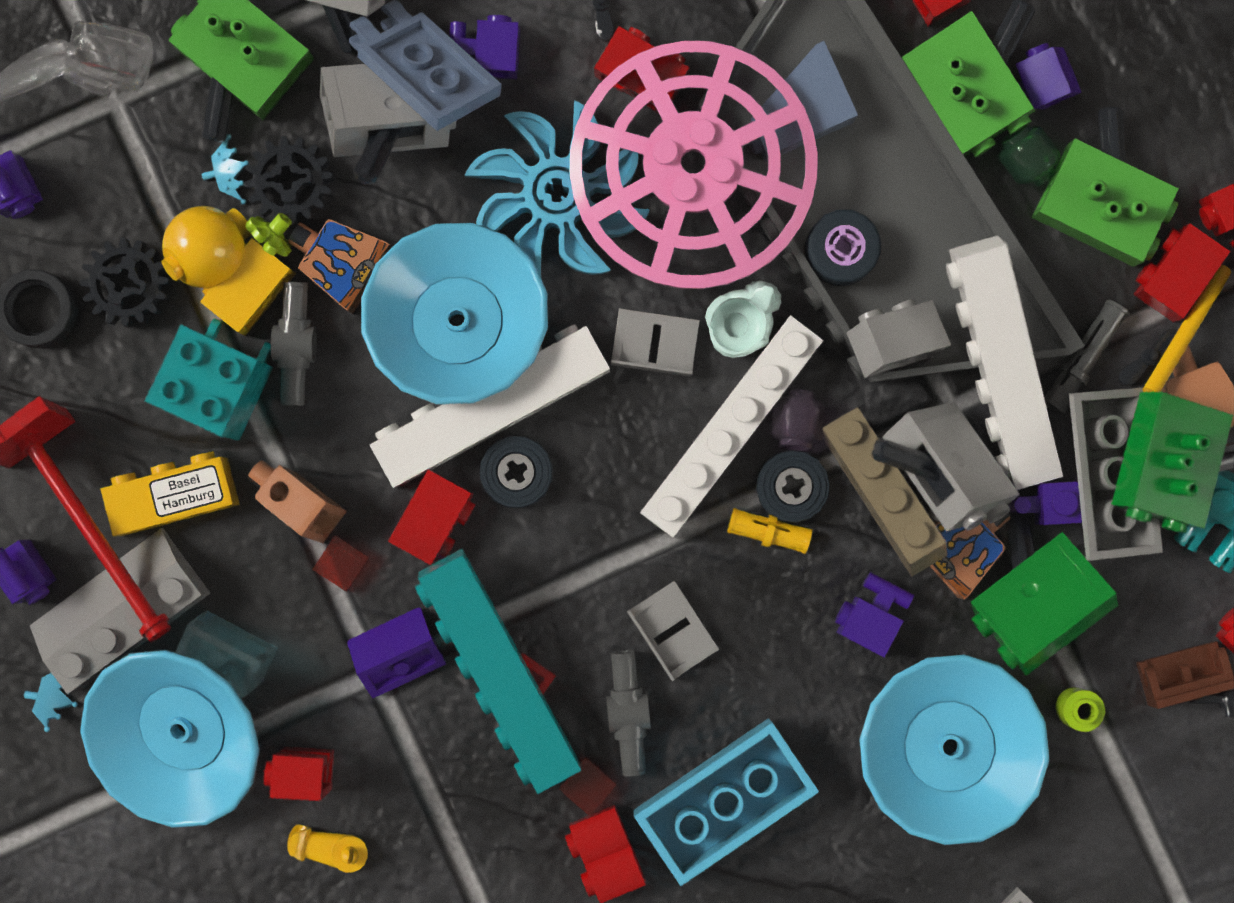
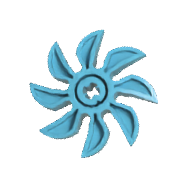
M575 100L573 136L576 124L584 108L583 104ZM521 111L505 114L504 118L530 145L539 162L534 166H528L512 149L506 148L494 149L476 158L467 169L465 177L505 180L512 183H520L524 186L520 193H495L479 211L476 224L498 232L507 223L518 218L521 214H531L533 216L532 220L525 224L515 235L514 243L533 260L540 277L545 233L550 228L560 231L559 256L570 268L590 275L610 272L611 269L584 241L579 230L575 227V224L582 220L573 196L570 179V152L564 158L555 155V129L547 120L534 113ZM593 115L590 122L598 124L595 116ZM585 138L582 150V168L600 151L601 142ZM626 149L619 152V173L623 188L627 187L633 179L638 165V153ZM606 164L597 168L593 173H586L582 170L585 194L590 207L597 204L590 199L593 194H612L608 183ZM560 184L563 187V192L568 193V196L566 198L561 196V202H553L551 194L547 193V190L550 188L554 191L553 185ZM634 208L644 219H646L650 212V209ZM620 210L599 222L604 232L610 238L624 236L636 230Z

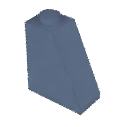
M825 41L817 43L785 79L805 107L814 131L815 140L854 123L858 116ZM776 89L761 107L768 115L789 104L780 91ZM753 116L750 120V123L755 121ZM797 121L775 130L781 155L804 145L802 132ZM764 136L750 142L749 145L755 155L761 153L764 161L767 162L768 152Z

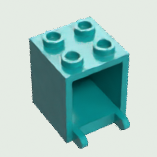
M214 318L211 321L205 335L180 325L145 402L216 435L239 441L274 368L267 365L271 355V344L265 342L257 359H254L216 341L223 323L219 319Z

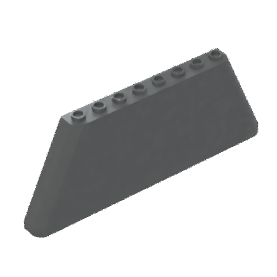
M766 0L735 48L754 55L773 68L785 80L817 43L825 41L858 114L854 123L815 140L818 161L817 181L813 200L802 226L784 249L786 253L782 255L783 262L794 277L800 274L808 288L803 290L810 305L815 311L821 308L828 318L829 323L825 327L833 341L837 345L843 343L850 353L851 357L847 359V362L856 377L861 380L864 378L847 332L860 323L858 317L862 314L878 308L882 309L883 314L892 311L891 308L910 299H914L916 304L933 300L951 346L931 359L870 376L866 379L869 382H879L979 368L978 365L972 366L967 353L966 342L972 341L969 327L963 328L960 323L956 304L962 302L959 288L953 289L950 284L946 264L952 263L950 249L997 235L1007 244L1034 359L1042 360L1064 357L1084 347L1085 345L866 1ZM735 61L728 83L742 89L762 106L777 88L766 77L750 66ZM707 91L698 103L697 110L701 112ZM724 95L717 117L735 131L749 124L752 115L740 103ZM749 143L742 146L743 168L767 176L768 161H764L761 153L755 155ZM804 145L781 155L779 181L800 189L803 188L805 178ZM743 186L738 187L741 196L747 205L752 208L761 193ZM774 197L770 206L763 214L764 219L760 221L762 229L771 242L781 234L796 209V205ZM835 210H854L866 215L876 226L881 238V255L875 268L861 281L849 286H833L821 281L805 258V242L811 228L825 214Z

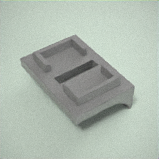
M619 309L611 365L691 377L700 320ZM660 325L662 327L656 363L648 362L653 326Z
M675 581L627 611L671 681H674L681 674L719 650ZM684 618H687L690 623L689 625L660 644L656 643L654 640L656 636Z

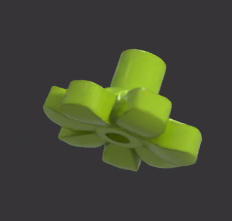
M278 213L271 223L266 222L260 216L251 217L246 222V229L252 234L254 239L258 243L264 242L263 250L272 256L278 253L284 257L291 253L292 250L290 248L292 245L284 238L283 233L292 224V221L285 214Z

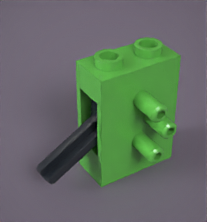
M197 0L199 4L189 16L185 14L175 22L171 29L172 36L168 41L181 54L212 78L202 137L213 142H224L227 136L233 96L264 120L314 60V57L305 46L249 0Z
M1014 0L992 41L973 11H971L902 57L964 156L972 152L975 157H978L996 145L993 138L1000 133L1008 130L1010 135L1032 122L1028 115L1035 112L1007 67L1035 13V8L1025 1Z
M1107 107L1100 109L1098 112L1101 151L1076 138L1066 146L1032 218L1135 267L1143 263L1145 259L1150 261L1157 251L1161 239L1157 238L1156 235L1162 223L1167 225L1178 207V202L1174 201V198L1179 188L1127 164L1123 110L1120 107Z

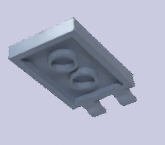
M393 0L383 5L381 9L389 17L381 21V27L384 29V32L380 33L376 30L372 23L364 16L350 22L349 26L357 34L349 38V43L358 51V58L436 131L496 99L501 94L502 84L423 12L412 17L400 2Z

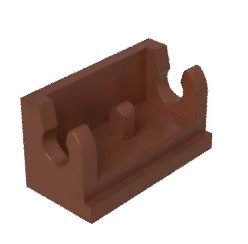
M1216 641L1136 662L1147 704L1157 709L1234 689V675L1227 652L1224 647L1219 648Z

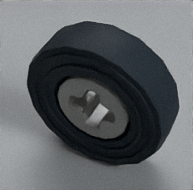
M508 436L497 440L486 450L480 463V480L485 492L494 502L507 508H524L535 504L547 493L552 482L553 466L548 453L538 442L525 436ZM514 461L517 465L526 464L527 470L523 473L525 478L523 482L518 483L515 479L509 481L506 479L505 474L510 471L508 463Z
M796 450L777 453L766 461L758 474L756 485L759 502L766 512L777 517L779 521L790 523L810 520L819 513L828 500L830 488L827 471L820 461L807 452ZM788 475H792L794 480L802 479L804 482V486L799 489L801 496L795 498L792 493L785 495L782 491V487L787 484L785 478Z

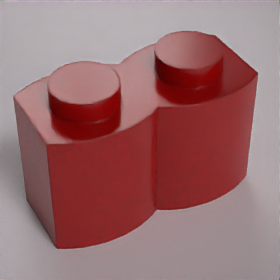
M616 805L569 824L571 833L565 835V839L573 858L581 856L585 865L586 872L581 873L580 876L589 897L596 895L599 903H604L646 885L644 874Z

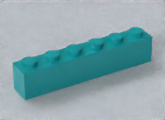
M460 549L419 571L418 580L420 584L415 586V589L424 606L429 608L433 605L440 620L435 622L444 642L448 644L453 641L460 656L456 657L455 661L464 678L468 680L473 677L480 691L475 693V697L484 714L487 716L493 713L499 727L494 730L505 751L512 748L519 762L515 763L514 766L523 784L527 786L532 783L537 794L582 771L577 755L464 550Z

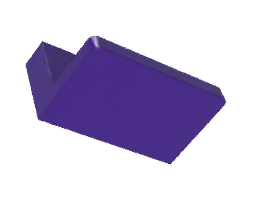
M419 607L349 639L347 642L356 674L372 699L446 665L444 655L433 638L425 615Z

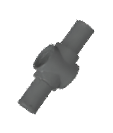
M284 282L283 319H278V325H273L271 357L272 361L277 362V368H281L280 405L305 404L306 369H310V363H314L316 359L317 331L315 326H311V320H307L308 283Z
M635 651L611 652L614 688L610 689V696L606 697L610 733H614V738L619 740L623 776L646 774L643 738L647 736V729H651L647 693H643V687L638 686Z

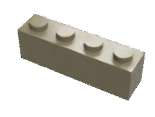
M859 408L853 409L823 427L826 445L911 577L946 557V541L899 469L872 458L871 452L878 437Z

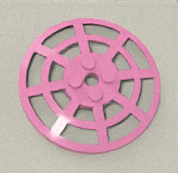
M680 41L659 45L635 55L614 69L598 85L585 104L575 127L570 149V179L574 200L583 223L596 243L615 262L632 274L655 284L678 289H706L728 285L752 275L774 260L789 245L802 226L813 200L817 181L818 153L814 131L805 107L792 87L773 68L754 55L733 46L710 41ZM682 52H707L720 55L713 77L685 75L669 78L662 82L651 61L662 56ZM735 61L750 66L766 77L780 91L789 105L767 115L763 108L749 94L739 87L728 83ZM636 69L646 90L627 105L617 119L614 128L590 122L596 108L608 91L625 75ZM684 88L708 89L701 112L688 111L679 114L668 92ZM724 95L740 103L753 116L755 121L733 131L727 123L717 117ZM653 101L663 122L658 125L651 136L646 138L626 132L635 115L646 104ZM794 121L798 122L802 132L805 149V178L802 189L779 181L781 153L775 130ZM764 136L768 152L767 176L743 168L742 146ZM585 138L608 144L606 171L612 195L590 207L586 197L582 177V150ZM620 148L644 155L643 167L645 177L625 188L621 184L619 173ZM691 151L701 153L706 161L703 170L696 174L686 172L681 165L683 156ZM738 185L760 192L761 195L753 208L739 222L734 224L724 202L732 196ZM653 192L662 203L670 207L663 230L645 220L634 209L632 203ZM773 197L796 205L792 218L781 234L763 252L751 259L741 235L746 233L761 219L770 206ZM620 210L624 217L638 231L651 240L658 242L651 267L637 261L621 250L604 232L599 222ZM709 211L719 230L718 233L700 237L679 235L685 213ZM726 244L736 267L726 271L706 275H679L667 272L674 248L702 250Z

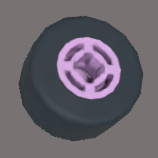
M835 210L825 214L811 228L805 242L806 260L821 281L833 286H849L861 281L875 268L881 255V238L876 226L866 215L854 210Z

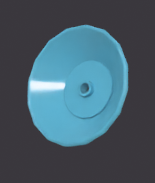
M474 223L433 224L401 238L375 264L361 297V334L375 366L402 392L434 404H473L508 389L534 363L548 329L547 291L533 260L508 236ZM454 315H462L465 318L464 322L459 326L450 324V320Z
M167 650L131 653L102 670L85 696L80 732L88 764L108 794L138 817L172 828L208 825L235 810L253 785L260 749L252 715L231 683L202 661ZM177 724L183 726L185 732H183Z
M964 654L926 658L895 674L870 704L860 736L863 778L880 810L907 833L943 845L983 842L1015 825L1039 796L1050 760L1046 722L1030 691L1000 665ZM949 739L955 740L957 744L956 750L951 754H947L943 750L944 743Z

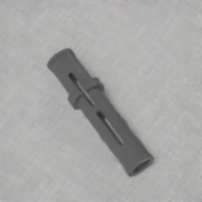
M1106 300L1104 307L1081 340L1085 346L1074 352L1068 362H1062L1058 368L1060 374L1044 397L1046 407L1051 411L1064 415L1070 404L1069 394L1077 393L1081 386H1087L1091 380L1088 375L1108 347L1125 318L1129 315L1128 310L1117 302Z

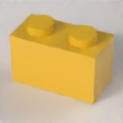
M251 238L247 244L245 243L243 259L237 271L223 283L211 288H203L202 293L205 296L200 303L235 331L246 336L282 292L284 282H290L296 273L275 256L265 252L263 247Z

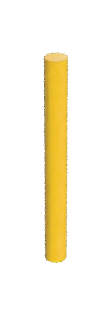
M1221 265L1198 297L1143 387V392H1161L1230 277L1231 270L1227 266Z

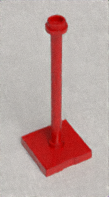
M39 396L0 424V466L10 469L26 456H30L143 623V626L139 629L142 637L146 636L149 642L157 640L171 629L168 624V616L166 613L156 614L43 447V444L73 424L75 420L67 408Z

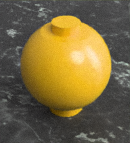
M195 206L182 211L172 219L163 236L162 251L164 259L162 260V265L165 271L173 280L177 281L180 279L185 284L197 288H211L228 280L237 271L242 262L245 247L244 240L252 235L246 229L247 220L235 208L226 213L211 206Z

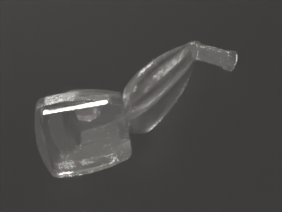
M77 21L73 26L70 43L64 39L49 41L24 54L0 72V103L37 89L63 74L65 80L94 94L107 97L115 89L126 92L130 89L139 90L146 82L153 62L151 38L142 32L99 22Z

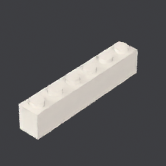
M997 235L950 249L952 263L946 264V270L952 288H959L962 302L956 304L960 323L963 328L969 327L972 341L966 342L967 353L972 366L978 365L981 379L975 381L981 403H988L991 417L985 419L986 428L991 442L997 441L1000 455L994 456V458L1016 490L1063 477L1007 244Z
M790 315L640 514L674 538L823 340Z
M576 324L557 333L554 336L557 342L545 349L540 347L534 363L508 389L473 404H443L435 408L433 403H430L411 414L413 421L399 428L397 423H393L375 433L378 440L370 444V447L392 487L395 489L400 488L425 474L428 469L432 470L609 373L610 368L587 326L578 330Z

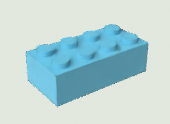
M768 718L633 811L635 819L680 886H682L819 793V791L772 721Z

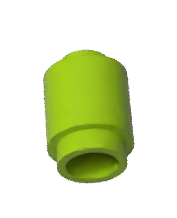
M1072 687L1063 691L1056 701L1055 709L1059 720L1064 725L1077 731H1092L1104 719V703L1094 692L1079 687ZM1082 704H1086L1084 714L1079 717L1078 708Z

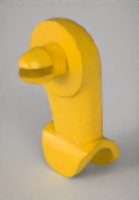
M301 824L295 825L289 833L287 841L288 853L301 862L307 858L337 868L345 873H353L360 870L368 858V850L365 843L354 835L311 831V827Z

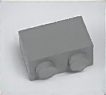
M910 299L892 307L891 312L883 314L882 309L878 308L858 317L860 323L849 330L847 335L864 378L931 359L951 346L933 300L916 304L914 299Z

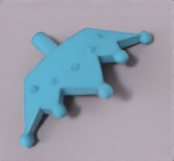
M227 134L226 140L211 156L214 170L202 173V178L204 181L216 178L219 191L241 200V203L245 205L247 203L246 199H242L237 191L241 186H244V181H238L236 178L242 169L249 165V162L247 160L241 162L231 159L233 154L237 152V149H228L231 135Z
M52 673L41 678L38 692L25 691L24 693L25 699L36 700L32 712L44 725L45 732L50 731V727H48L50 719H61V715L56 714L54 710L78 706L77 702H72L61 692L63 688Z

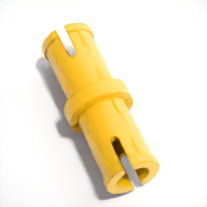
M733 508L727 533L761 541V546L770 547L772 544L806 554L813 529L779 521L773 515L764 517Z

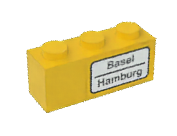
M214 451L190 457L191 464L176 468L175 462L151 467L152 475L138 479L135 472L111 478L112 485L100 488L112 536H125L240 505L228 458L215 457Z

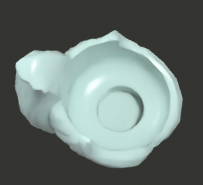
M762 280L752 281L745 286V289L729 291L717 297L707 308L705 319L712 344L723 356L737 358L749 355L769 344V336L774 322L772 312L779 310L781 304V294L777 287Z

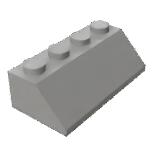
M1143 388L1069 394L1086 561L1163 553L1159 519L1152 517L1151 523L1126 517L1127 509L1111 505L1139 394L1143 392Z
M160 528L120 558L156 614L166 613L169 618L168 624L210 594V591L163 528ZM106 569L30 625L43 662L67 694L80 691L95 680L102 670L126 657L148 640L146 636L142 637L139 632L143 623Z

